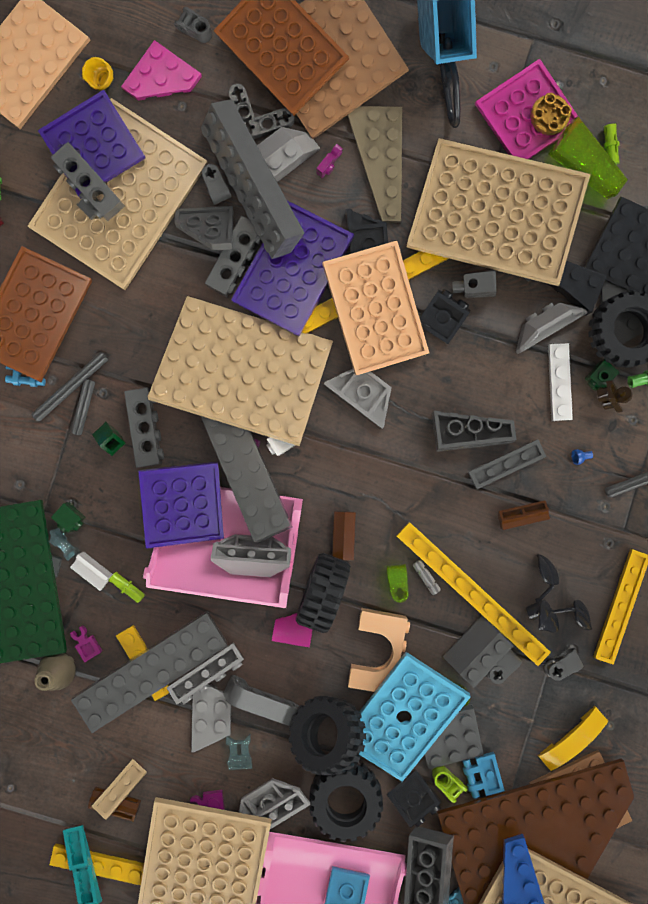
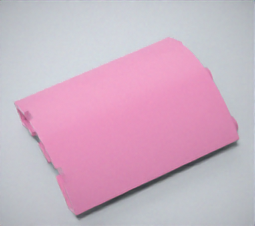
M220 487L224 539L235 534L251 536L232 489ZM280 496L293 527L272 537L291 549L289 568L271 577L229 574L211 561L213 543L220 542L223 539L154 547L149 566L144 569L143 578L146 579V587L286 608L303 499Z
M269 832L256 904H324L332 866L370 874L365 904H400V900H398L399 893L407 871L405 855Z

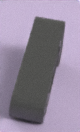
M231 675L223 692L226 701L230 705L287 726L293 724L292 718L294 714H298L297 709L300 707L292 701L248 686L243 678L236 675Z

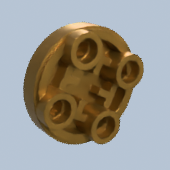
M547 93L539 98L532 107L530 114L532 125L542 134L555 135L561 132L568 124L572 109L562 97L554 93Z

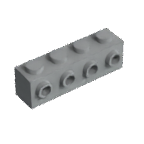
M233 642L169 685L167 690L176 704L182 702L184 705L193 699L192 694L197 691L202 693L210 687L208 683L214 679L218 682L226 676V671L229 669L234 671L243 665L241 661L244 658Z

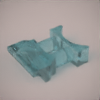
M59 528L49 531L51 534L49 542L55 547L58 546L68 561L72 557L75 558L81 552L77 546L73 547L66 540L67 537Z
M251 734L243 740H234L230 736L226 737V745H229L230 757L227 762L229 770L253 768L248 745L251 743ZM237 744H241L240 755L237 753Z

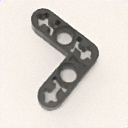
M234 84L230 87L229 96L238 112L241 108L249 110V114L242 117L244 123L249 121L250 127L253 129L251 134L253 139L272 134L280 127L290 128L294 124V116L286 108L254 117L244 86ZM237 90L239 91V93H241L240 96L242 102L240 103L238 102L237 96L235 95V91ZM286 114L289 117L288 122H285L283 115ZM274 117H277V119L280 120L278 121V126H276V120ZM265 120L273 122V126L270 129L262 126Z

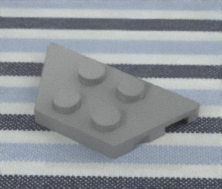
M354 369L344 372L324 383L326 387L383 429L392 387L371 371L355 376Z
M212 684L202 693L197 691L193 694L191 752H196L231 734V705L226 701L223 695L224 691L218 690Z

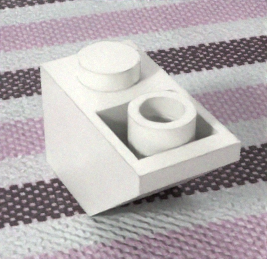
M271 437L267 439L269 443L266 445L271 454L274 455L276 453L277 456L295 446L294 444Z

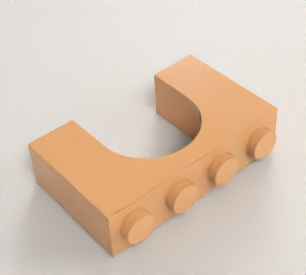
M361 608L358 630L385 636L392 644V653L388 661L379 667L351 664L348 687L372 692L377 690L400 660L401 653L406 650L407 641H404L405 633H409L410 622H407L406 616Z

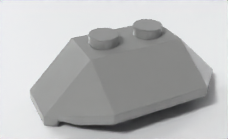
M280 127L257 145L277 182L320 150V147L311 138L309 133Z
M551 303L542 308L543 313L537 316L536 313L526 318L527 322L522 325L516 353L519 354L587 314V310L563 303H558L554 306Z
M237 534L227 537L220 542L213 543L211 561L229 574L271 577L289 568L291 549L274 537L256 543L250 535Z
M272 778L241 798L239 813L272 819L271 829L308 807L310 802L299 787Z

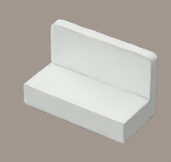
M85 552L79 553L70 568L101 591L113 574Z

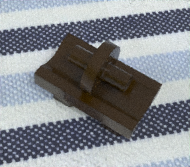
M612 380L606 381L607 387L597 389L599 402H602L605 410L614 408L617 413L623 412L619 403H627L632 399L631 389L626 386L617 389Z

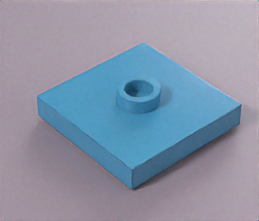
M332 866L324 904H365L370 874Z

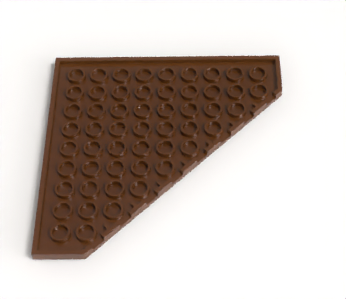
M620 758L438 810L437 813L443 833L454 836L452 864L464 904H479L503 861L504 839L523 834L528 849L588 879L634 799L624 760Z

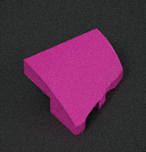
M297 613L275 620L272 641L310 648L312 629L298 625L296 622Z

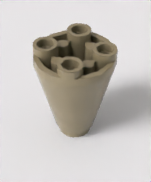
M64 653L44 656L37 667L35 675L36 687L42 691L62 690L68 687L76 674L74 659Z

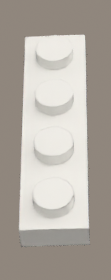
M569 343L549 344L551 420H573Z

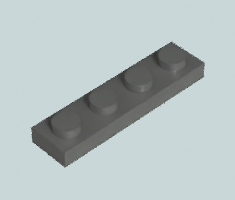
M536 439L469 471L468 474L475 488L479 489L545 458L546 454L539 440Z

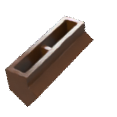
M545 500L498 512L502 530L550 519L549 509Z
M334 511L333 557L342 560H354L356 512Z
M94 788L88 804L89 809L95 810L91 806L106 789ZM127 796L111 815L134 822L141 800Z

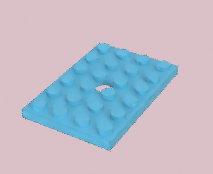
M405 652L360 710L362 715L360 721H364L366 727L363 729V732L366 733V740H363V745H365L364 752L360 751L359 755L403 782L470 699V693ZM400 711H408L412 717L410 721L400 722L396 716Z

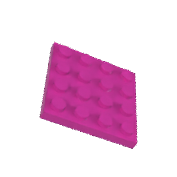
M540 59L475 102L476 107L508 155L530 159L582 124L581 119L571 106L572 111L568 124L561 132L555 135L542 134L532 125L530 118L532 107L539 98L547 93H554L562 97L570 105Z

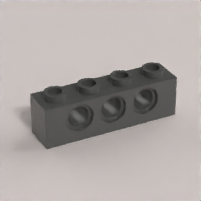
M69 142L51 156V159L55 162L53 167L60 175L66 174L68 177L66 181L74 190L78 188L82 192L79 196L86 204L90 202L94 206L92 211L99 219L104 217L109 221L125 207L121 200ZM77 165L76 171L70 172L71 167ZM86 180H91L87 187H83V183ZM100 194H103V199L99 202H96V197Z
M241 215L233 230L232 249H226L221 252L205 282L208 288L225 297L234 293L237 287L235 282L238 277L241 278L243 276L247 260L251 261L253 258L255 245L260 244L262 241L256 234L251 220ZM248 237L250 242L247 245L240 244L242 238ZM234 254L241 255V259L238 262L231 261V257ZM231 271L232 275L230 278L224 279L222 278L223 272Z
M150 388L124 391L136 468L159 465L164 460V451L162 448L160 449L159 445L161 432L159 429L157 430L156 422L159 421L158 413L154 411L153 403L156 402L148 400ZM144 403L147 410L144 414H140L138 408ZM145 422L150 426L147 433L141 430V426ZM147 441H150L153 445L150 452L144 449Z

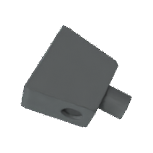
M496 271L465 274L464 281L453 282V293L465 292V298L496 297ZM471 284L477 285L475 288L469 287Z

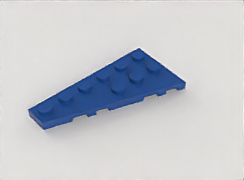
M523 834L504 839L502 904H545Z

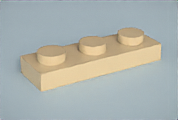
M132 759L91 807L107 820L146 775L147 771Z

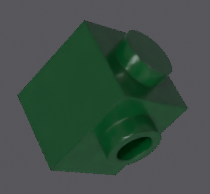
M602 360L585 377V380L588 381L587 385L591 389L597 391V389L607 387L606 381H613L620 372L610 363Z
M107 422L92 434L99 447L111 456L126 443L120 433Z
M66 502L61 505L51 518L58 523L57 527L61 531L69 533L77 532L84 525L82 521L86 517L70 502Z

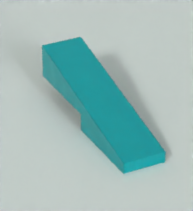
M80 825L64 829L63 835L69 871L72 870L77 902L78 904H100L102 898L84 827Z

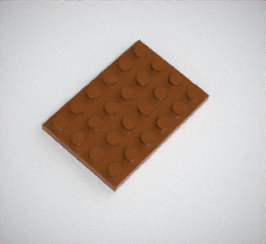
M242 0L214 30L215 34L293 116L349 60V56L296 0Z
M21 246L0 287V364L42 382L93 280Z

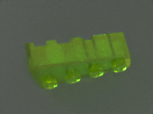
M579 116L569 122L548 153L565 168L590 174L588 185L606 199L617 196L628 180Z

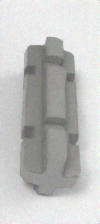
M421 560L416 561L413 564L416 572H419L418 575L425 585L429 587L428 589L431 594H437L441 590L440 587L435 583L428 569L424 568L423 562Z

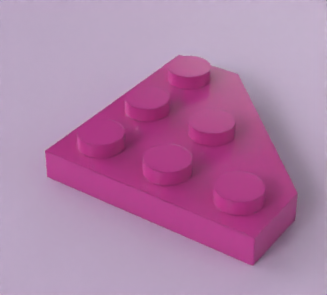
M154 40L121 87L139 101L145 100L148 97H163L172 95V93L191 92L202 75Z

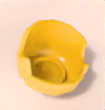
M91 57L82 67L83 79L95 90H105L114 79L111 66L100 57Z

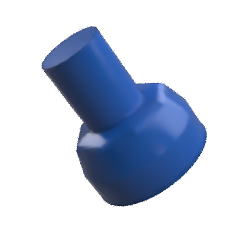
M573 450L571 453L572 461L575 465L582 464L586 459L593 458L592 451Z

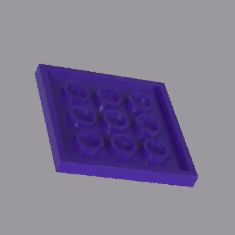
M104 90L38 130L52 154H55L62 146L69 142L105 183L146 159ZM77 165L72 166L70 172L76 171ZM86 180L83 183V187H87L91 180ZM78 188L75 189V192L79 196V194L82 192Z
M217 462L138 470L146 548L224 539Z

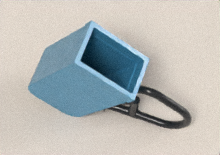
M417 0L421 47L434 60L435 64L440 65L448 121L452 128H457L460 124L461 107L459 75L455 61L477 58L475 0ZM451 83L453 85V105L450 88Z

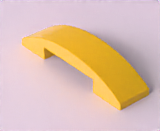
M596 706L582 716V721L555 745L551 743L538 755L550 771L562 766L579 754L606 726L608 720Z

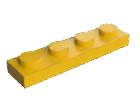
M134 625L116 635L129 659L147 649ZM169 684L152 694L155 701L169 693L167 690Z

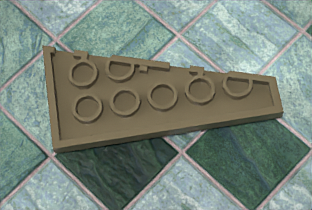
M359 106L348 114V118L364 170L367 174L370 189L375 199L380 220L386 223H401L402 107Z

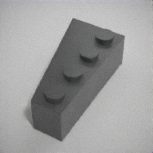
M433 411L432 413L436 452L509 444L517 440L513 420L483 418L441 411Z

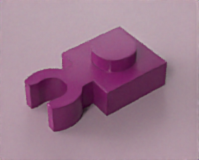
M338 144L333 147L331 152L326 155L316 168L317 175L322 179L326 174H331L335 168L334 162L343 153V148Z
M82 625L79 627L81 635H77L75 631L71 632L70 635L79 642L75 648L83 661L86 662L103 650L93 635L87 637V629Z
M223 790L203 792V798L197 795L190 798V802H197L200 806L225 810Z

